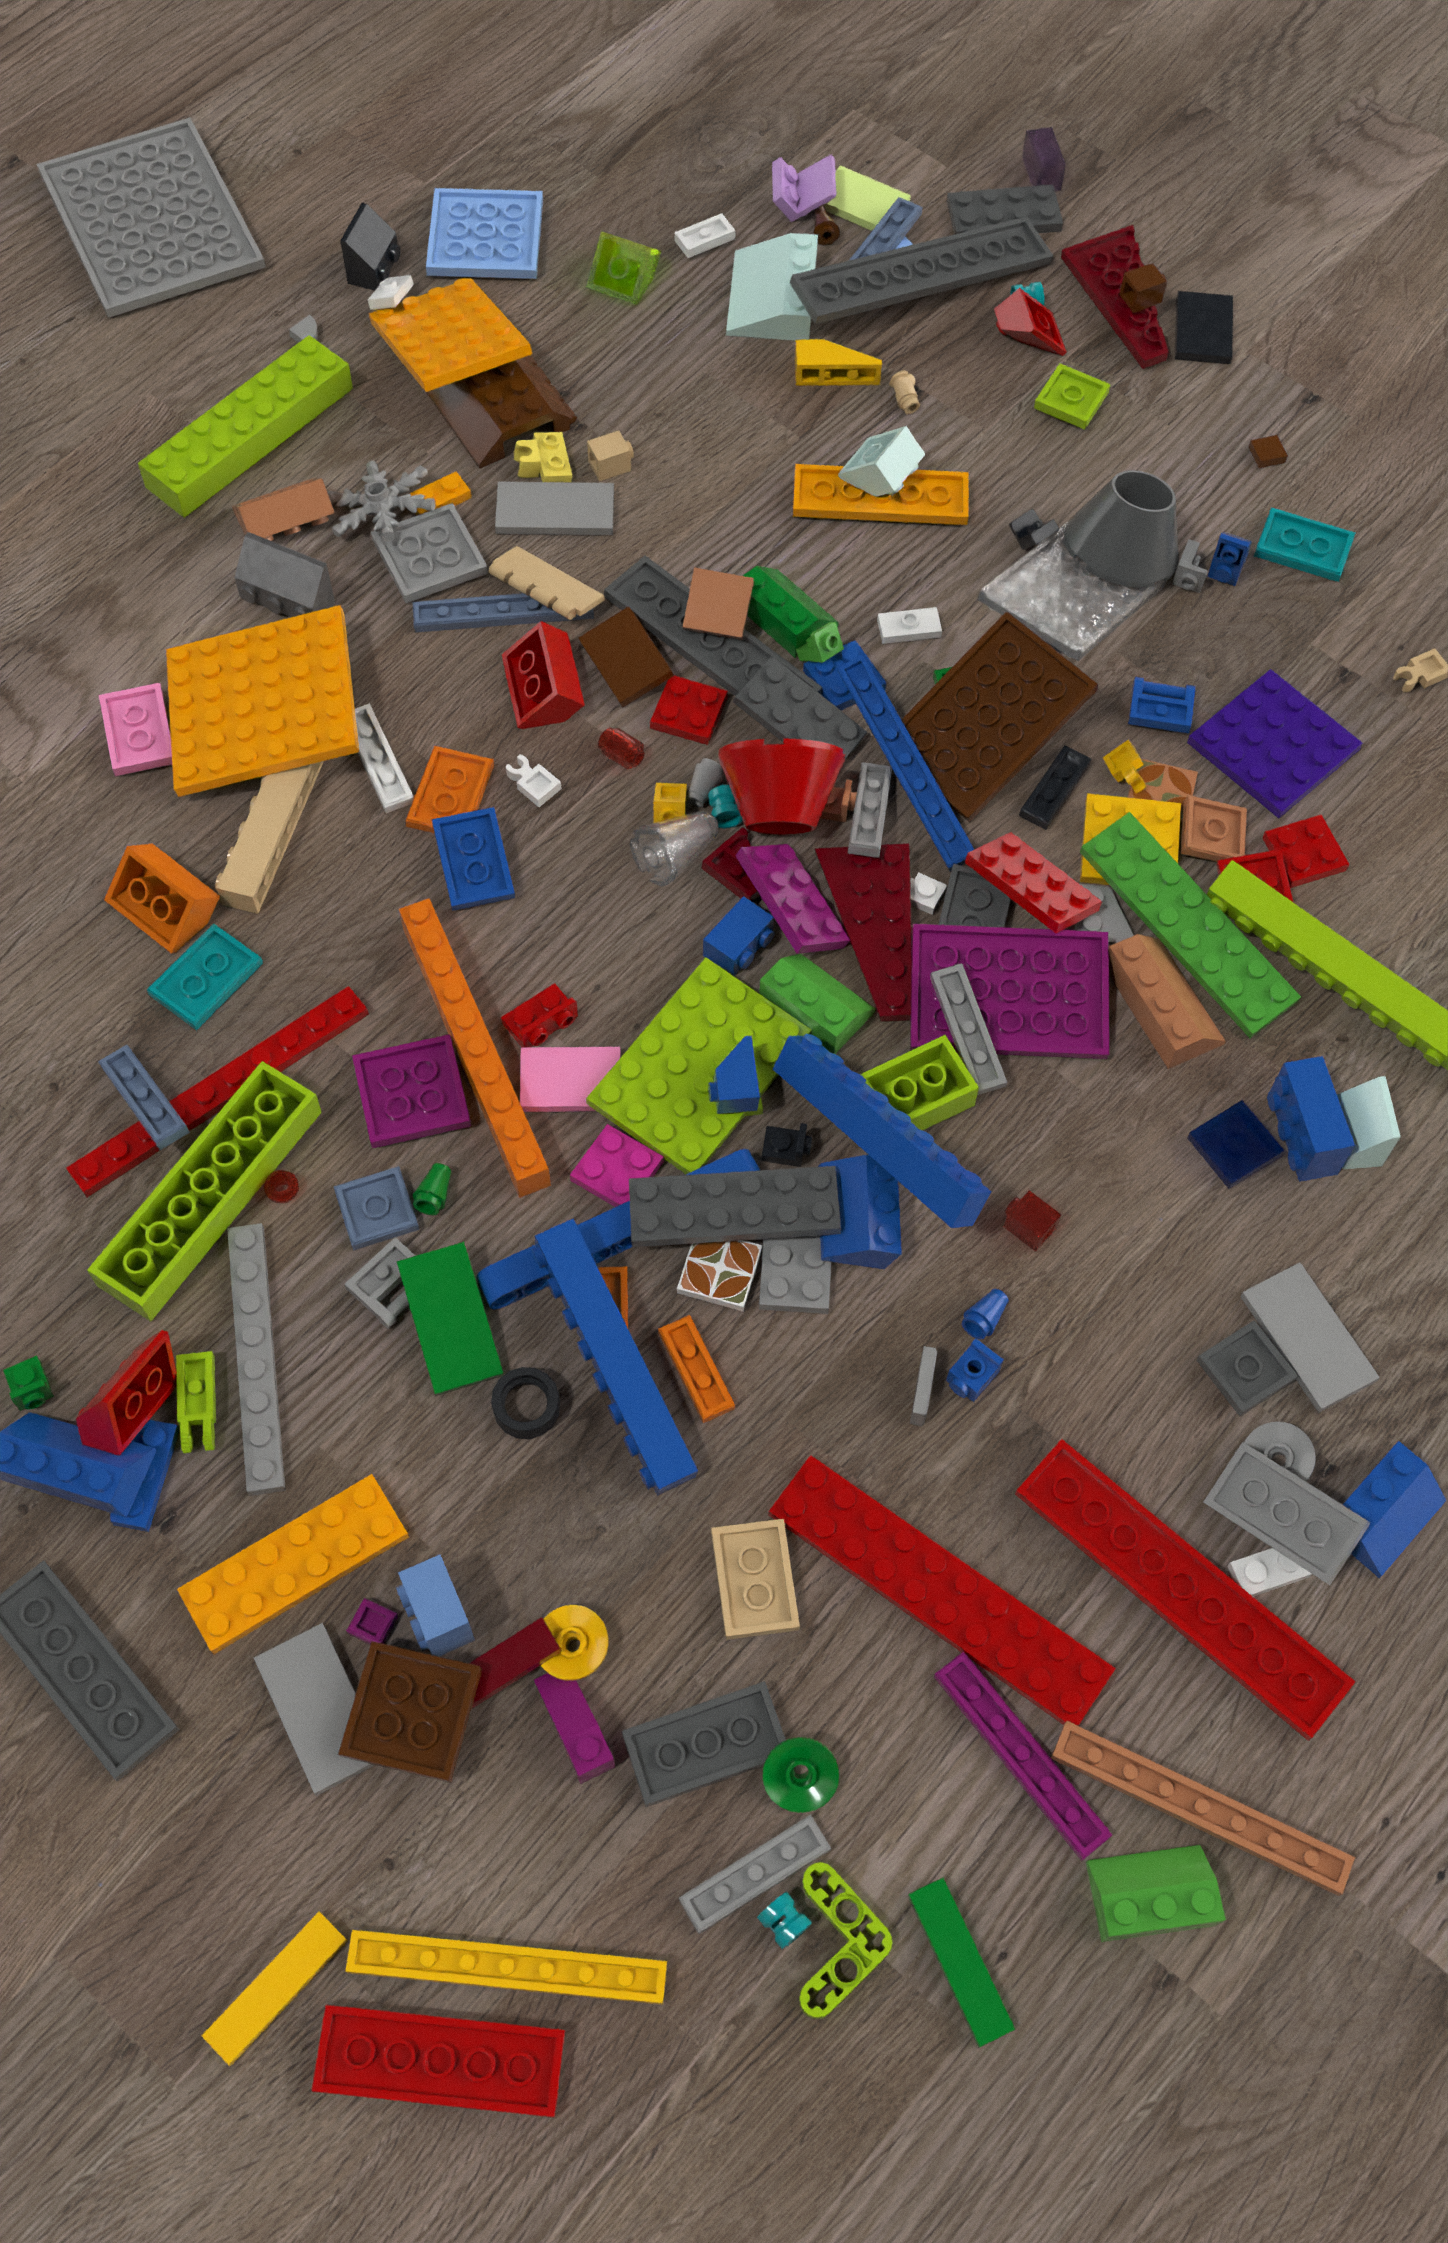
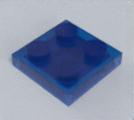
M1243 1100L1192 1130L1187 1137L1228 1189L1281 1157L1284 1149Z

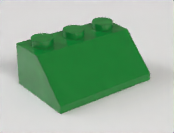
M755 566L743 575L754 578L747 616L794 658L798 656L796 649L806 644V639L811 637L812 632L829 622H835L838 627L839 622L778 569Z

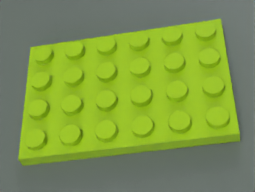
M706 957L588 1095L586 1104L639 1142L664 1156V1159L677 1169L688 1174L707 1164L747 1114V1111L717 1114L716 1102H710L708 1083L714 1082L715 1069L745 1036H752L759 1094L762 1096L778 1076L773 1067L788 1036H804V1034H811L812 1030Z

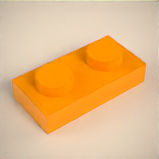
M456 471L409 493L411 496L423 494L425 496L424 499H435V509L451 503L456 506L472 498L471 490ZM417 508L415 515L426 513L429 510Z

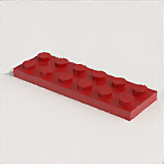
M325 2005L312 2092L555 2118L565 2030Z

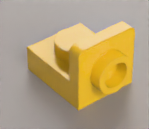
M656 783L654 794L655 829L683 830L685 828L687 784Z

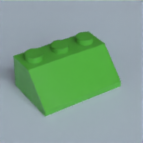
M802 954L781 958L760 979L759 994L812 1030L811 1035L819 1038L822 1041V1046L830 1053L836 1054L876 1011L873 1006Z
M1200 1845L1086 1861L1101 1942L1214 1927L1226 1920L1217 1879Z

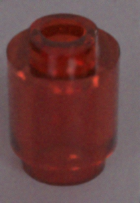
M607 728L598 740V748L602 750V754L627 770L637 767L644 759V744L620 728Z

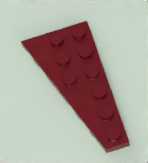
M1130 225L1062 249L1061 259L1140 367L1144 369L1166 361L1169 351L1162 327L1159 326L1157 320L1158 312L1156 306L1133 313L1119 295L1124 273L1145 266L1140 259L1139 244L1135 241L1134 226Z
M909 843L881 845L879 858L848 854V847L814 848L880 1021L910 1020L912 924Z

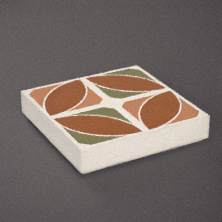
M744 1240L691 1243L677 1287V1293L744 1311L763 1245Z

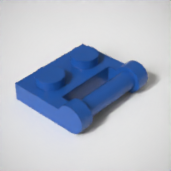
M1134 677L1128 724L1189 734L1192 723L1195 686L1186 685L1185 687L1147 682L1144 681V678Z

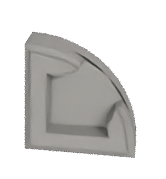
M308 315L290 328L289 333L290 337L299 343L308 335L317 339L318 330L314 318Z

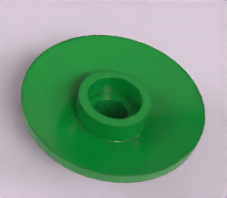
M797 1737L785 1740L771 1750L764 1762L763 1784L772 1801L785 1810L797 1813L817 1810L829 1802L837 1790L839 1767L836 1758L824 1744L814 1739ZM797 1765H804L808 1770L803 1774H797L793 1769Z

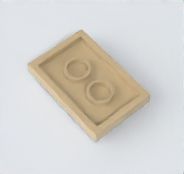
M784 1519L711 1528L726 1640L798 1631L800 1624Z

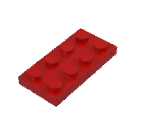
M1012 832L967 853L965 864L1054 933H1058L1100 910L1102 901Z

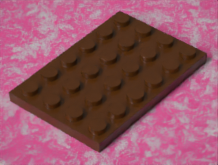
M1006 611L901 720L949 805L970 822L1098 690V683Z

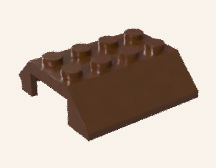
M531 355L426 392L479 469L505 458L504 441L552 421V432L563 433L570 430V424L574 423L577 419L568 404L564 403L565 400L556 388L551 385V381L542 369L537 366V362Z

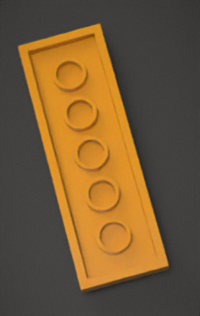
M795 464L793 517L954 525L968 524L969 472L916 470L906 477L902 482L903 487L897 493L875 497L840 479L838 473L844 466Z
M373 1474L179 1587L177 1591L207 1646L214 1655L409 1538V1535Z

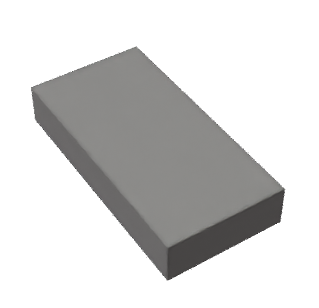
M923 1347L910 1424L922 1426L925 1423L937 1357L936 1348Z

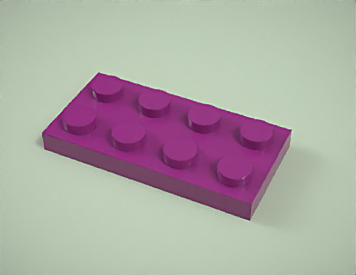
M789 844L740 848L736 858L797 954L845 948L850 941L849 937Z

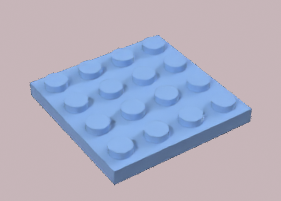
M435 188L426 260L427 276L537 279L543 191Z

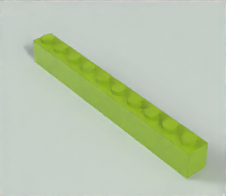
M1232 860L1208 889L1207 896L1211 899V904L1234 919L1239 929L1246 933L1252 932L1261 938V942L1266 948L1273 952L1279 951L1285 955L1293 967L1300 971L1306 970L1315 977V981L1321 987L1327 990L1333 989L1342 996V1000L1348 1006L1363 1010L1369 1015V1019L1375 1025L1390 1029L1396 1034V1038L1407 1047L1414 1046L1424 1053L1423 1056L1429 1063L1437 1067L1442 1066L1448 1070L1447 1009Z

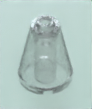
M699 811L640 826L633 831L635 838L630 840L632 856L641 872L647 870L653 876V878L649 879L653 884L665 886L672 883L717 838V820L711 814Z

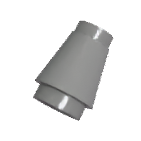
M704 758L700 763L696 764L686 798L689 803L697 807H703L704 803L709 799L708 793L713 788L719 786L724 779L722 775L724 771L719 763Z

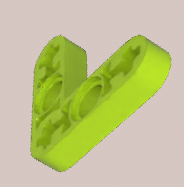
M822 1862L814 1863L807 1868L802 1880L803 1890L807 1897L848 1942L804 1985L800 1992V2008L804 2014L813 2019H821L829 2015L886 1958L893 1943L892 1936L885 1925L831 1866ZM814 1872L818 1876L824 1873L829 1876L826 1884L833 1893L837 1887L843 1890V1893L834 1898L830 1907L823 1903V1901L829 1898L828 1894L821 1888L814 1891L810 1887L813 1883L811 1874ZM850 1901L855 1904L858 1909V1917L854 1922L846 1924L837 1918L836 1907L840 1902ZM864 1917H867L871 1922L865 1926L870 1935L875 1936L879 1933L884 1938L881 1942V1947L884 1950L880 1953L876 1949H873L871 1952L865 1949L868 1940L861 1931L857 1938H854L850 1933L859 1927ZM842 1959L851 1960L857 1968L856 1978L848 1983L841 1982L835 1975V1965ZM826 1973L832 1985L841 1990L842 1993L837 1997L832 1989L824 1999V2003L827 2005L825 2009L822 2010L819 2006L811 2009L807 2004L810 2000V1995L807 1992L811 1989L816 1993L821 1991L827 1984L826 1981L821 1979Z

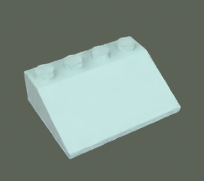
M789 233L735 251L726 336L794 341L809 339L811 317L790 285V280L793 274L816 269L818 235Z

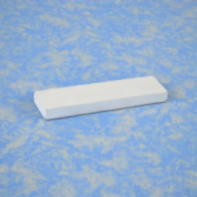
M370 703L355 708L359 743L358 755L385 813L411 805L414 796Z

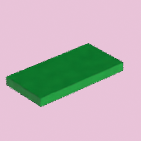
M461 1242L396 1261L435 1396L503 1376L504 1373L465 1243Z

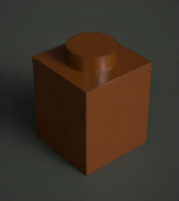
M1154 263L1124 273L1119 295L1133 313L1157 305L1163 301L1164 292L1167 287L1166 277L1157 269Z

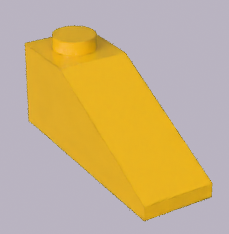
M824 339L796 340V386L880 385L882 360Z

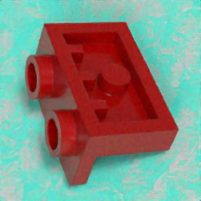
M554 983L502 1016V1024L522 1048L539 1046L547 1040L550 1034L558 1029L569 1027L578 1017L577 1002L573 997L568 999Z

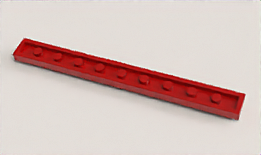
M348 986L170 1100L169 1103L183 1120L188 1130L191 1131L220 1112L262 1061L281 1072L368 1016V1010ZM140 1121L66 1167V1169L88 1198L160 1150Z

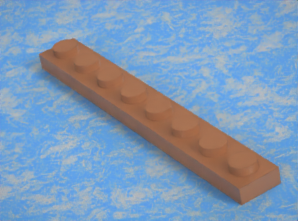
M1069 1721L1064 1723L1051 1759L1337 1896L1343 1894L1355 1857Z

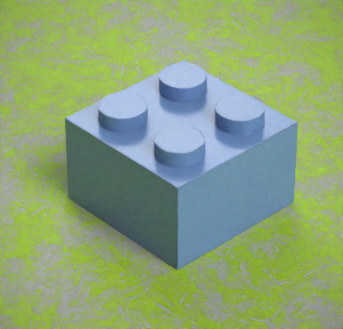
M437 1555L398 1573L402 1585L397 1586L396 1589L408 1618L413 1615L416 1616V1619L411 1620L410 1624L422 1651L429 1649L432 1655L439 1657L475 1641L470 1624L441 1555Z

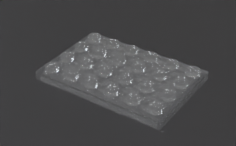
M1066 522L1058 531L1047 537L982 588L977 600L987 605L989 609L1002 615L1007 611L1042 640L1061 650L1066 656L1079 661L1163 589L1166 582L1162 579L1155 581L1152 587H1128L1111 583L1095 576L1086 570L1087 564L1078 556L1073 559L1068 552L1064 542V531L1068 523Z

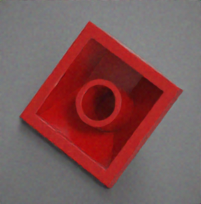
M1021 288L1017 289L994 308L998 320L996 325L1003 335H1009L1018 342L1061 356L1067 353L1053 313Z

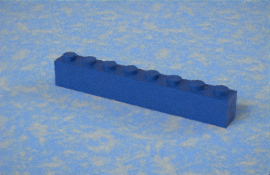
M811 1034L788 1036L773 1070L949 1227L973 1226L991 1194V1191L981 1183V1178L962 1167L955 1155L940 1148L929 1133L918 1129L911 1123V1118L907 1114L896 1110L889 1104L888 1098L884 1094L874 1091L865 1083L866 1079L862 1075L851 1071L843 1064L844 1060L840 1056L830 1053L823 1047L822 1041Z
M574 1219L535 1235V1248L532 1249L535 1261L539 1268L546 1267L551 1277L547 1280V1284L554 1299L560 1297L566 1308L562 1311V1315L570 1330L576 1328L581 1339L577 1342L579 1351L585 1362L591 1359L596 1369V1372L592 1373L595 1384L600 1393L607 1392L612 1404L608 1405L609 1412L615 1424L622 1423L627 1433V1436L623 1437L624 1443L632 1457L637 1455L643 1468L639 1469V1473L646 1488L650 1489L653 1487L658 1496L695 1478L698 1469Z

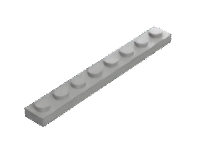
M260 1223L227 1228L246 1490L249 1496L285 1491L264 1227Z

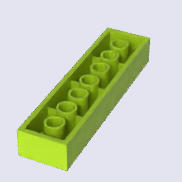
M308 335L138 462L145 488L185 518L351 391L353 385L349 364Z
M262 1061L87 1269L96 1286L151 1322L322 1113L317 1095Z

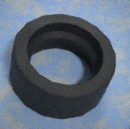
M520 1367L507 1372L498 1380L492 1391L491 1405L496 1422L505 1433L518 1439H532L542 1436L554 1426L559 1417L560 1398L555 1382L547 1373L536 1368ZM524 1384L539 1387L545 1393L547 1399V1406L543 1415L529 1422H518L512 1419L505 1409V1399L508 1393L515 1387Z

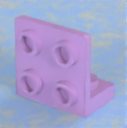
M832 155L823 158L798 174L793 166H788L781 157L772 162L773 202L791 222L807 215L812 210L830 202L836 197L835 158Z

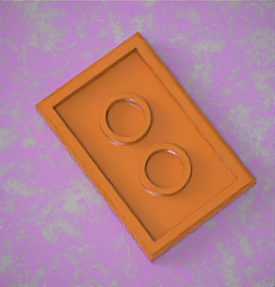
M434 746L405 820L406 827L434 833L432 819L477 811L494 768V759Z

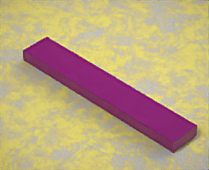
M964 1651L934 1674L936 1681L1081 1861L1112 1836V1833Z

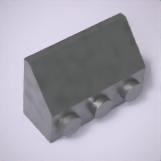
M250 532L246 533L234 577L240 597L249 603L259 604L268 608L273 613H281L288 617L330 608L334 605L335 600L327 563Z

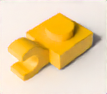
M1126 740L1103 757L1112 776L1118 783L1125 778L1136 794L1147 787L1137 772V769L1143 766L1144 763L1129 740Z

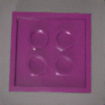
M450 1034L352 1055L372 1148L471 1127Z

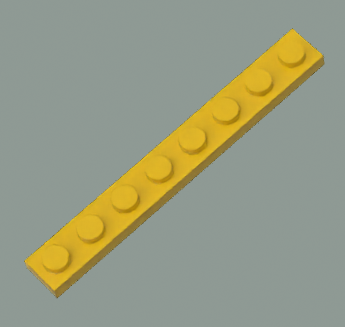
M352 1930L345 1972L663 2005L667 1961Z

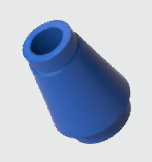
M992 1289L990 1293L964 1312V1319L962 1320L964 1330L976 1339H984L986 1336H991L1006 1305L1009 1303L1007 1295L999 1289Z

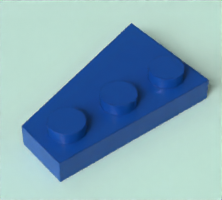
M149 1420L132 1440V1442L153 1447L157 1451L127 1518L110 1513V1521L114 1526L149 1532L180 1432L178 1425Z

